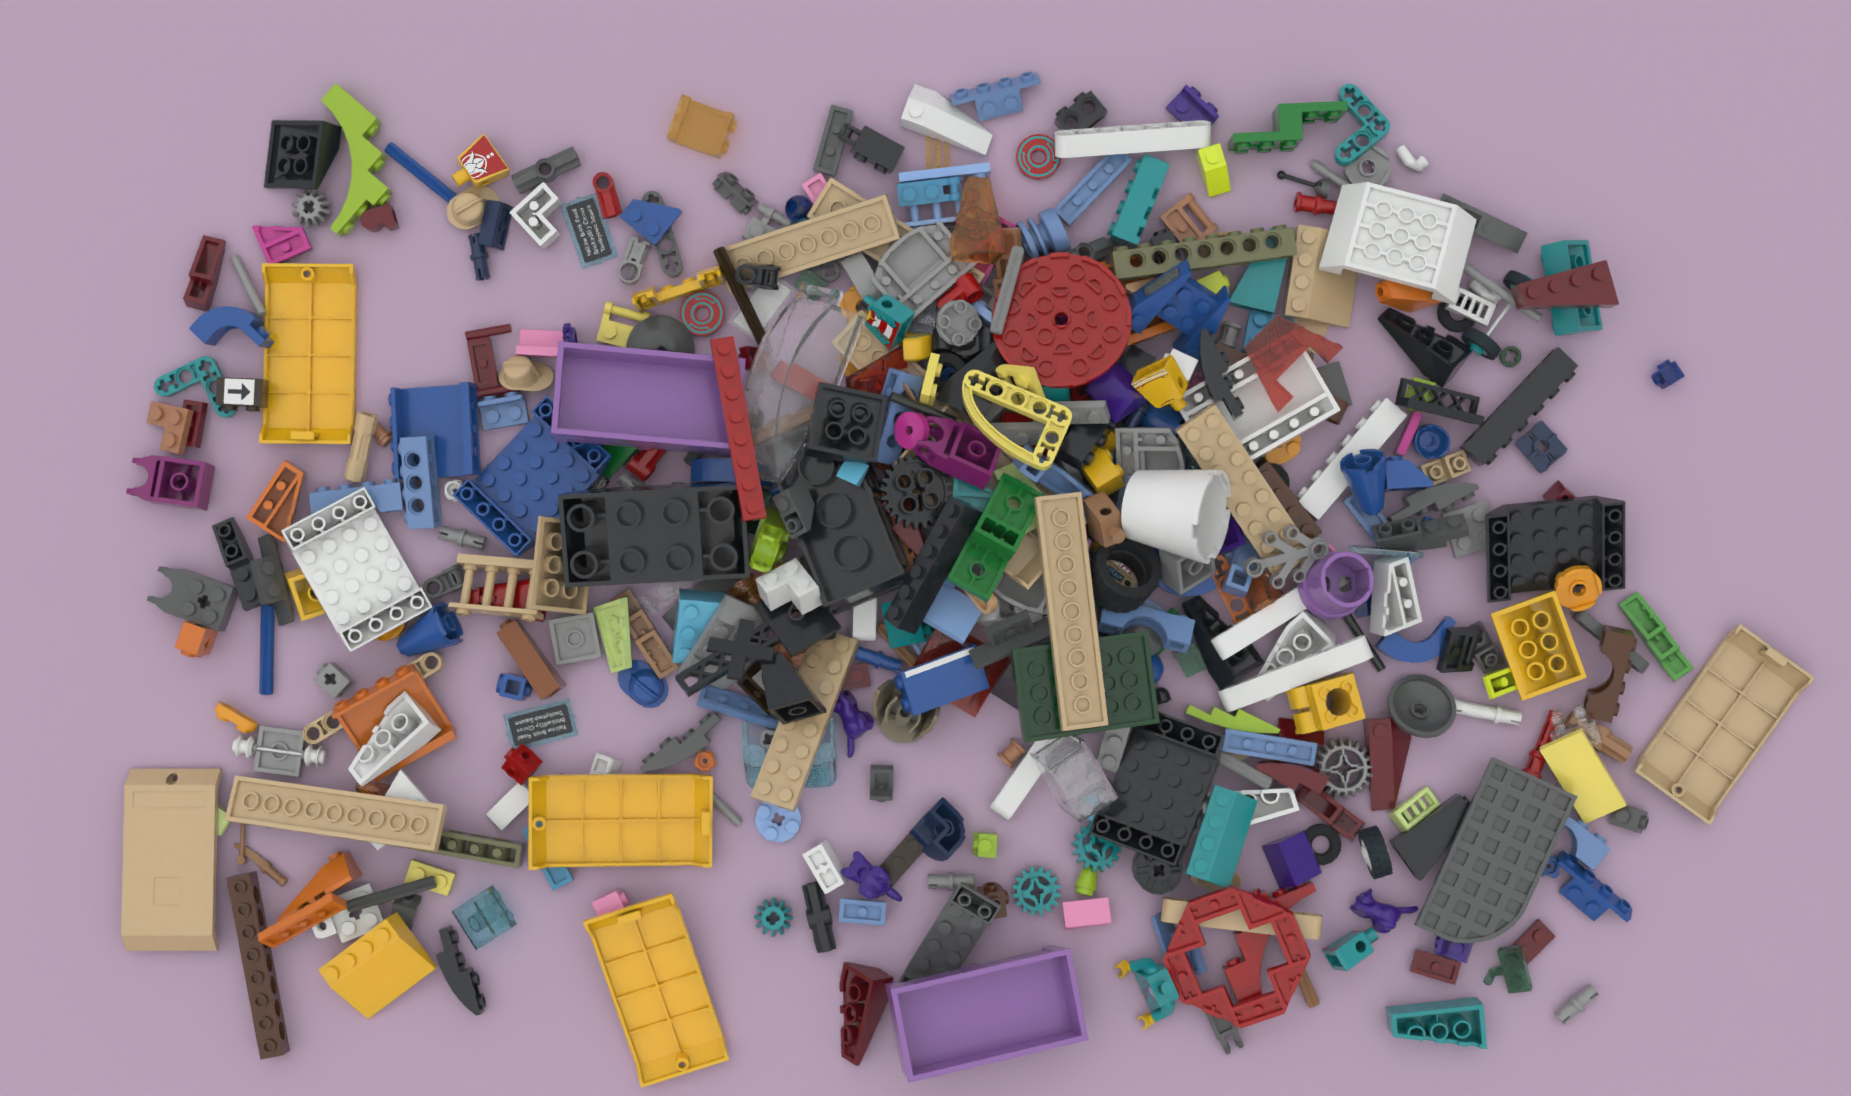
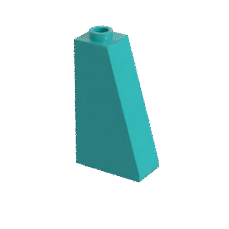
M1266 238V246L1274 249L1275 242L1273 239ZM1287 259L1249 264L1230 296L1229 306L1273 314Z

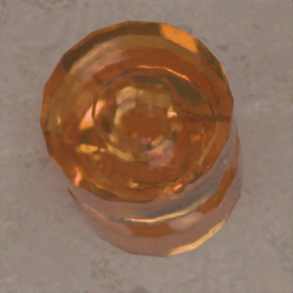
M752 572L750 573V578H742L729 589L734 598L753 606L762 600L755 581L757 578Z

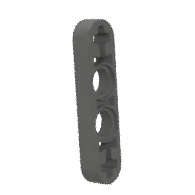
M649 191L642 198V201L649 202L650 197L654 196L655 199H659L656 204L665 206L663 198L656 191ZM671 227L655 247L664 273L673 278L682 273L683 263ZM669 239L672 241V248L669 251H662L660 249V242L662 240ZM676 252V256H672V260L675 264H679V266L676 267V272H672L670 269L667 270L670 263L667 257L663 260V256H670Z
M1577 611L1572 617L1573 620L1600 641L1604 625L1586 611ZM1637 652L1630 653L1631 667L1643 674L1650 664Z

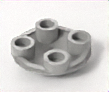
M953 300L946 303L939 310L936 318V328L940 337L946 343L954 346H962L971 342L982 326V321L979 319L975 307L964 300Z

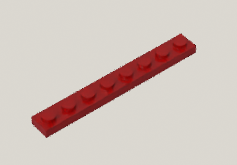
M734 336L710 339L742 522L766 519L767 516Z

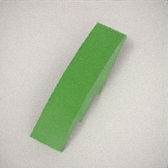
M1638 591L1618 605L1643 643L1674 683L1693 670L1694 667L1679 650V645L1666 631L1664 623Z

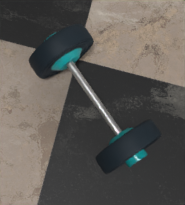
M1510 270L1505 275L1503 283L1511 291V287L1533 279L1525 274ZM1508 303L1486 334L1472 327H1468L1463 332L1461 339L1470 347L1469 349L1473 353L1489 360L1497 358L1501 348L1489 336L1511 308V304Z

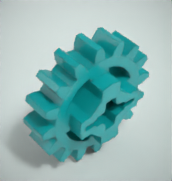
M1090 822L1087 828L1085 826L1080 828L1081 833L1074 834L1077 841L1071 843V846L1076 847L1072 855H1078L1079 858L1075 861L1076 863L1081 861L1084 863L1082 869L1085 870L1090 866L1091 872L1094 873L1098 867L1100 872L1105 871V865L1110 869L1114 866L1112 861L1116 862L1119 860V857L1115 854L1120 853L1122 849L1117 847V844L1089 834L1093 824ZM1088 835L1087 844L1082 846L1083 839ZM1094 844H1095L1096 846H1099V845H1100V848H1101V849H1100V850L1093 849L1092 845H1094ZM1110 849V854L1108 858L1105 860V852L1106 850ZM1086 855L1093 858V861L1088 859Z
M1030 866V872L1028 873L1022 869L1023 876H1015L1018 884H1012V888L1017 890V892L1012 894V897L1019 898L1015 903L1016 906L1022 904V912H1026L1029 909L1031 916L1035 914V911H1038L1040 916H1043L1044 909L1051 912L1050 905H1058L1055 897H1061V893L1056 892V889L1061 888V884L1054 883L1058 877L1056 875L1050 877L1051 870L1048 869L1046 872H1043L1042 866H1039L1038 871H1035L1033 866ZM1038 876L1046 878L1050 883H1042L1038 880ZM1030 877L1028 886L1021 889L1024 881ZM1034 881H1036L1039 889L1043 888L1039 892V901L1034 893H1030V891L1034 890ZM1051 893L1049 900L1043 904L1046 894ZM1023 898L1032 899L1035 902V906L1028 904Z

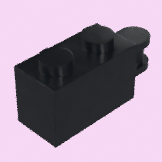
M845 123L843 126L845 129L842 135H838V138L853 146L850 153L854 154L853 158L864 164L866 161L873 164V169L882 174L893 172L905 147L867 126L859 130ZM852 133L858 135L856 141L850 139Z

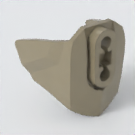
M889 679L878 687L872 702L873 717L883 734L893 742H916L932 731L938 720L940 707L916 716L904 714L900 699H902L901 691L897 690L894 680Z

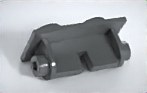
M730 172L718 174L719 178L712 183L715 186L714 190L725 200L731 194L734 196L729 203L740 214L747 215L751 211L750 207L759 203L755 199L754 193L747 188H743L738 183V178Z

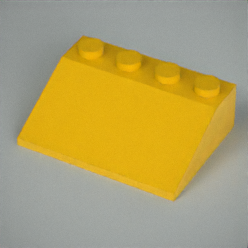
M1556 591L1541 593L1490 614L1521 701L1587 678Z
M396 912L318 969V971L331 989L369 1019L435 970L437 966Z

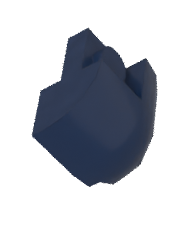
M944 797L938 800L909 831L925 847L922 850L923 853L936 861L942 862L948 860L966 838L963 817Z

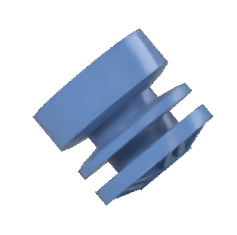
M1053 207L1038 213L1040 222L1038 225H1036L1031 217H1028L1029 229H1027L1022 220L1016 223L1017 228H1021L1022 247L1026 256L1030 259L1039 258V254L1041 256L1049 255V249H1052L1053 253L1071 250L1068 236Z

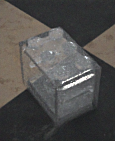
M1078 735L1050 739L1029 753L1060 807L1079 823H1082L1118 798L1089 745Z

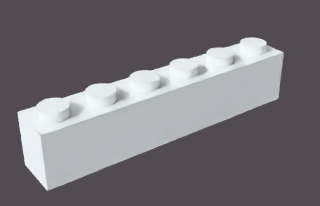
M1388 398L1382 401L1377 399L1369 409L1371 414L1367 418L1362 417L1354 426L1357 429L1352 436L1348 434L1341 441L1340 445L1342 448L1337 453L1333 451L1325 460L1327 463L1323 470L1318 469L1310 479L1313 482L1308 488L1303 486L1296 494L1299 502L1313 520H1319L1348 486L1340 469L1341 459L1349 453H1353V456L1358 455L1362 449L1379 450L1407 417Z

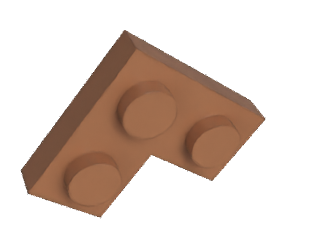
M151 401L146 423L165 427L160 450L184 455L194 410Z

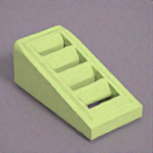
M1425 786L1390 811L1388 816L1400 832H1405L1431 813L1440 803L1429 787ZM1422 796H1424L1427 802L1430 804L1428 807L1421 799ZM1414 802H1417L1419 807L1422 809L1421 812L1418 810ZM1407 808L1411 810L1414 817L1410 815V813L1407 811Z

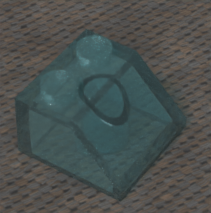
M493 885L452 911L475 950L517 924L512 912L508 910L500 893Z

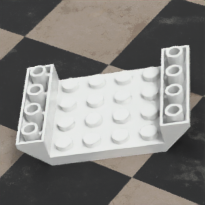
M1370 182L1342 185L1319 270L1341 275L1343 269L1431 291L1433 292L1431 299L1454 305L1476 219L1458 205Z
M365 487L281 530L293 557L349 652L356 650L432 608L422 587L419 588L375 510L376 506Z

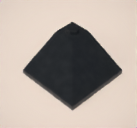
M272 120L264 188L318 190L339 150L342 127L326 121Z
M819 382L803 456L830 461L876 464L888 396Z

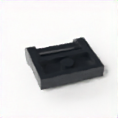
M1472 624L1470 627L1447 628L1436 669L1441 673L1472 671L1474 666L1472 661L1478 639L1483 633V627Z

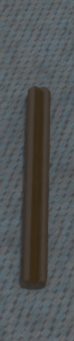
M721 246L715 249L713 253L760 351L766 352L770 350L772 345L743 285L735 277L736 270L725 248Z

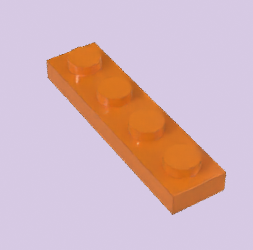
M333 893L326 894L312 904L304 906L303 909L286 916L285 919L268 926L267 929L258 933V941L274 949L346 909V900Z

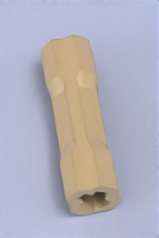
M368 411L357 412L352 447L343 476L347 480L353 482L365 481L368 467L367 459L372 436L375 433L378 421L377 414Z

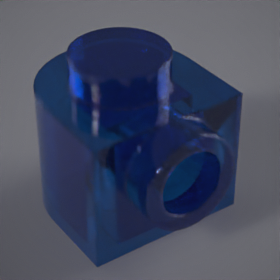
M1667 359L1656 366L1658 371L1653 373L1651 378L1657 386L1664 389L1685 375L1675 360L1670 362Z

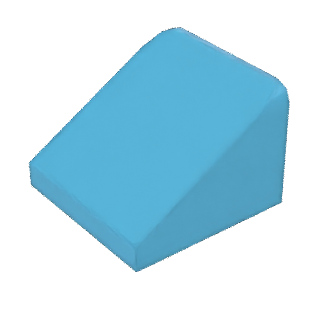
M844 462L836 476L860 487L869 465L859 462Z

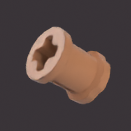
M1013 738L1010 740V745L1002 753H997L1001 760L1010 768L1013 767V763L1022 754L1025 755L1027 753Z

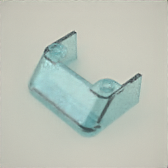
M836 718L830 719V742L820 744L804 788L830 787L837 780ZM743 721L742 739L745 777L747 784L753 788L764 762L766 752L760 745H750L749 721Z

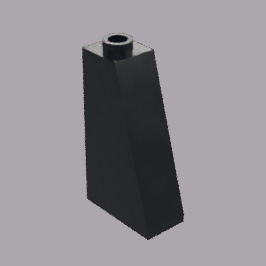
M1454 794L1410 830L1399 833L1389 841L1415 879L1422 880L1452 843L1470 804L1465 795L1461 797L1459 794Z

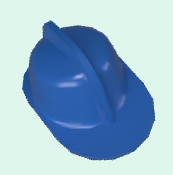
M632 660V668L618 672V682L621 689L643 707H657L668 696L666 680L664 678L659 679L652 667L641 660Z

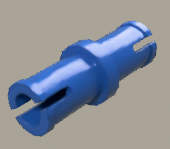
M860 645L855 660L874 665L876 669L880 667L892 672L895 669H900L903 661L885 655L883 651L879 650V652Z

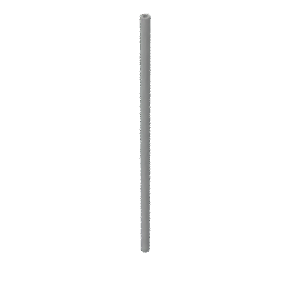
M1317 160L1312 163L1311 168L1332 181L1341 188L1342 185L1350 184ZM1465 262L1463 269L1465 274L1516 308L1513 295ZM1520 310L1536 322L1542 317V314L1536 310Z

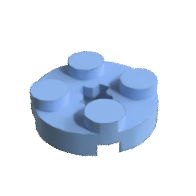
M763 802L757 809L755 817L756 827L759 833L768 841H787L799 830L801 824L800 809L797 806L795 812ZM775 813H779L780 816L784 815L785 819L782 820V825L772 822V819L775 818Z

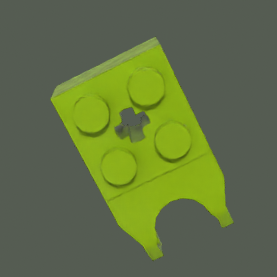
M771 507L766 509V519H760L749 552V566L761 572H771L777 563L781 564L789 546L785 544V542L788 543L790 538L778 510Z

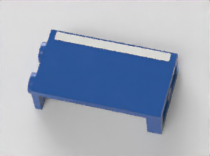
M968 642L961 645L962 649L906 670L895 669L896 677L893 679L897 690H900L902 694L900 702L903 710L910 715L916 716L990 688L984 668L976 669L969 654V650L977 647V645Z

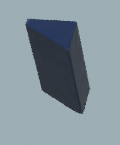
M486 201L478 244L504 251L511 219L509 212L513 209V206L501 201Z

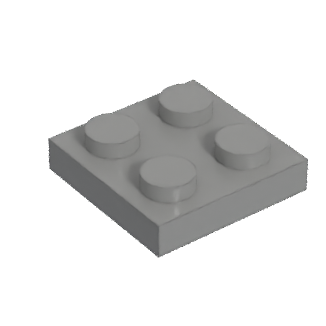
M1487 501L1441 514L1443 518L1463 513L1469 529V536L1449 540L1454 558L1486 549L1485 515L1490 512Z
M594 612L548 620L556 666L602 657Z

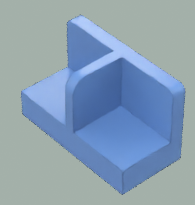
M841 898L838 922L884 926L887 902L866 900V898Z

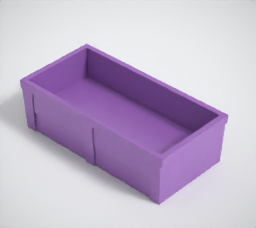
M558 341L551 435H553L555 442L590 443L636 447L640 450L659 449L731 457L712 355ZM738 358L741 380L744 390L746 359Z
M1048 946L1042 948V950L982 964L974 963L966 965L964 968L900 983L892 982L885 984L901 1068L909 1083L1089 1040L1071 948Z

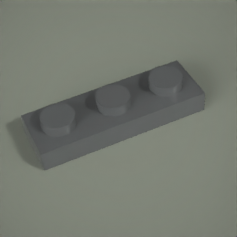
M831 104L813 167L814 172L832 177L836 176L845 142L838 138V135H842L845 123H851L853 110Z

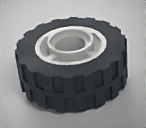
M1375 825L1359 830L1358 838L1362 855L1373 879L1393 874L1389 851L1378 826Z

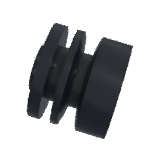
M1136 852L1132 859L1131 869L1135 880L1144 890L1151 894L1162 895L1169 893L1178 886L1182 879L1183 867L1181 860H1179L1175 867ZM1162 864L1161 869L1163 873H1156L1154 875L1155 870L1153 867L1155 865L1159 867Z

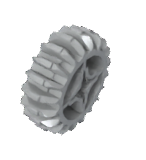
M1338 737L1337 745L1333 739H1330V748L1324 744V746H1321L1325 750L1324 753L1316 751V755L1320 756V760L1315 759V764H1318L1317 769L1326 773H1336L1338 781H1340V787L1334 786L1328 781L1325 793L1329 795L1334 790L1333 797L1338 799L1340 792L1343 799L1348 798V792L1352 797H1356L1355 789L1363 793L1364 789L1361 784L1370 785V782L1365 780L1366 776L1373 777L1372 773L1367 772V769L1374 767L1367 764L1370 757L1368 755L1363 756L1368 749L1363 747L1358 750L1361 744L1359 741H1356L1352 746V738H1347L1344 744L1343 738ZM1345 749L1352 751L1360 763H1350L1347 755H1345ZM1338 750L1336 761L1331 765L1325 766L1328 757ZM1343 761L1344 765L1353 767L1345 769L1343 775H1341V771L1333 769L1342 766ZM1360 770L1357 779L1348 785L1347 782H1349L1350 774Z

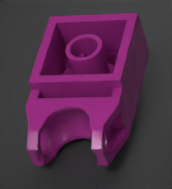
M927 416L928 423H935L940 427H932L929 424V434L935 438L936 442L918 440L913 451L931 467L983 490L993 475L1002 449L991 442L977 427L964 421L959 423L948 418ZM919 447L927 448L930 452L922 451Z
M155 455L132 459V463L146 468L148 479L140 487L127 488L126 494L140 497L154 504L207 511L215 466L202 461Z

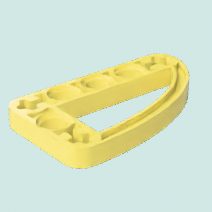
M979 370L967 372L963 379L962 399L968 415L977 428L991 442L1017 460L1041 471L1049 469L1070 426L1072 419L1071 411L1063 405ZM974 377L978 378V383L975 386L970 385V380H973ZM985 381H987L988 383L986 385V390L983 391V385H985ZM997 385L1002 388L1003 392L999 396H993L989 389ZM972 394L1046 424L1034 453L1020 447L997 431L981 414ZM1019 394L1023 396L1024 402L1021 405H1015L1012 403L1011 397ZM1038 403L1043 404L1046 407V411L1043 414H1037L1033 411V406ZM1050 408H1052L1053 413L1049 419L1047 416L1049 415ZM1061 413L1064 414L1066 420L1058 422L1057 416H1060ZM1048 433H1055L1059 440L1051 444L1046 441L1045 436ZM1046 448L1049 450L1046 457L1048 461L1040 463L1039 457L1043 455Z

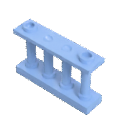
M989 162L898 173L899 183L960 176L961 182H963V178L971 177L975 181L979 214L965 215L964 201L962 199L954 201L956 217L943 218L941 202L932 203L934 219L920 221L918 205L909 206L911 222L904 223L912 229L923 225L924 227L936 225L935 222H942L944 226L978 222V225H989L996 217L995 212L988 213L984 179L990 175ZM961 183L959 184V191H960V192H962V184H961Z

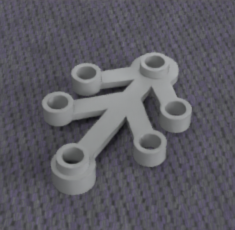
M1289 524L1283 531L1285 537L1290 540L1296 539L1306 546L1295 549L1279 539L1276 533L1268 530L1263 533L1262 541L1268 546H1274L1284 553L1262 559L1250 557L1244 562L1243 569L1249 576L1258 577L1263 573L1264 568L1284 563L1277 574L1270 576L1269 584L1275 589L1282 588L1289 573L1292 580L1302 583L1306 579V574L1315 560L1327 556L1329 552L1327 541L1321 537L1310 539L1299 532L1296 526ZM1294 529V533L1289 536V531ZM1273 535L1272 540L1268 542V536ZM1319 544V549L1314 551L1315 546ZM1306 557L1300 568L1292 570L1298 559ZM1254 562L1255 566L1252 569H1249L1251 563ZM1301 572V576L1296 579V574ZM1280 578L1279 583L1274 585V581Z

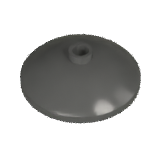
M663 315L651 316L639 322L630 332L626 344L627 348L657 350L660 346H663L666 351L695 354L692 335L685 325L672 317Z
M1425 675L1404 677L1394 684L1388 695L1387 705L1391 718L1399 728L1410 735L1420 738L1437 737L1445 733L1455 720L1456 703L1453 695L1444 684L1432 677Z

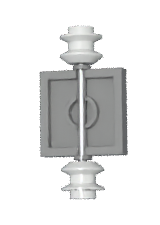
M264 725L259 726L257 743H255L253 736H250L248 740H244L243 735L240 734L238 739H234L232 751L235 752L236 757H239L241 753H245L246 758L249 759L254 752L256 753L253 771L301 777L303 759L307 767L311 763H316V767L319 768L321 764L325 763L327 751L323 750L322 745L318 749H314L313 744H310L305 749L306 741L303 739L302 730Z

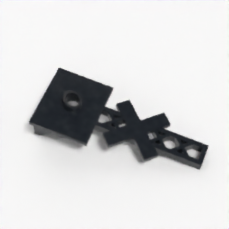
M761 600L754 604V608L765 621L764 624L754 629L755 621L741 619L735 641L710 637L707 652H712L713 654L675 675V679L688 697L727 675V679L741 681L745 663L752 659L772 663L775 648L772 647L781 643L793 658L821 640L836 638V631L841 629V625L832 613L823 607V604L799 618H793L791 615L794 612L800 611L792 601L770 611L764 601ZM770 629L775 635L773 638L764 637V633ZM725 656H732L731 661L725 660ZM708 665L718 666L717 671L714 673L705 672V669ZM690 676L697 677V683L690 687L684 681Z

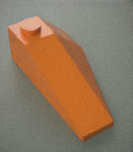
M338 851L328 857L330 862L317 872L278 917L277 923L285 919L286 916L303 909L304 906L312 904L324 895L333 893L362 876L363 874L350 852L342 854L341 851Z

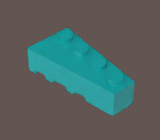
M1144 154L1142 160L1137 159L1133 169L1137 174L1134 181L1129 179L1124 191L1128 193L1126 201H1120L1116 211L1119 214L1117 223L1112 221L1107 233L1111 235L1110 240L1113 244L1136 249L1170 166L1169 163Z
M1477 997L1386 1007L1387 1026L1393 1037L1487 1049L1484 1006Z

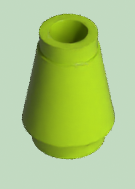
M1090 866L1085 870H1081L1074 885L1076 887L1075 893L1093 897L1094 892L1097 890L1098 869L1094 873L1091 872Z

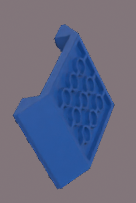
M548 395L531 411L535 416L481 472V475L474 481L467 479L453 494L516 557L535 546L538 516L560 519L558 495L591 489L602 477L612 457L600 444L555 442L553 435H551L554 401Z

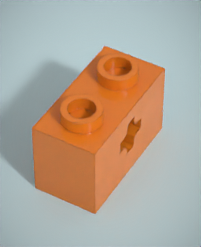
M184 621L174 648L180 649V654L194 658V656L201 658V655H210L218 631L190 621Z

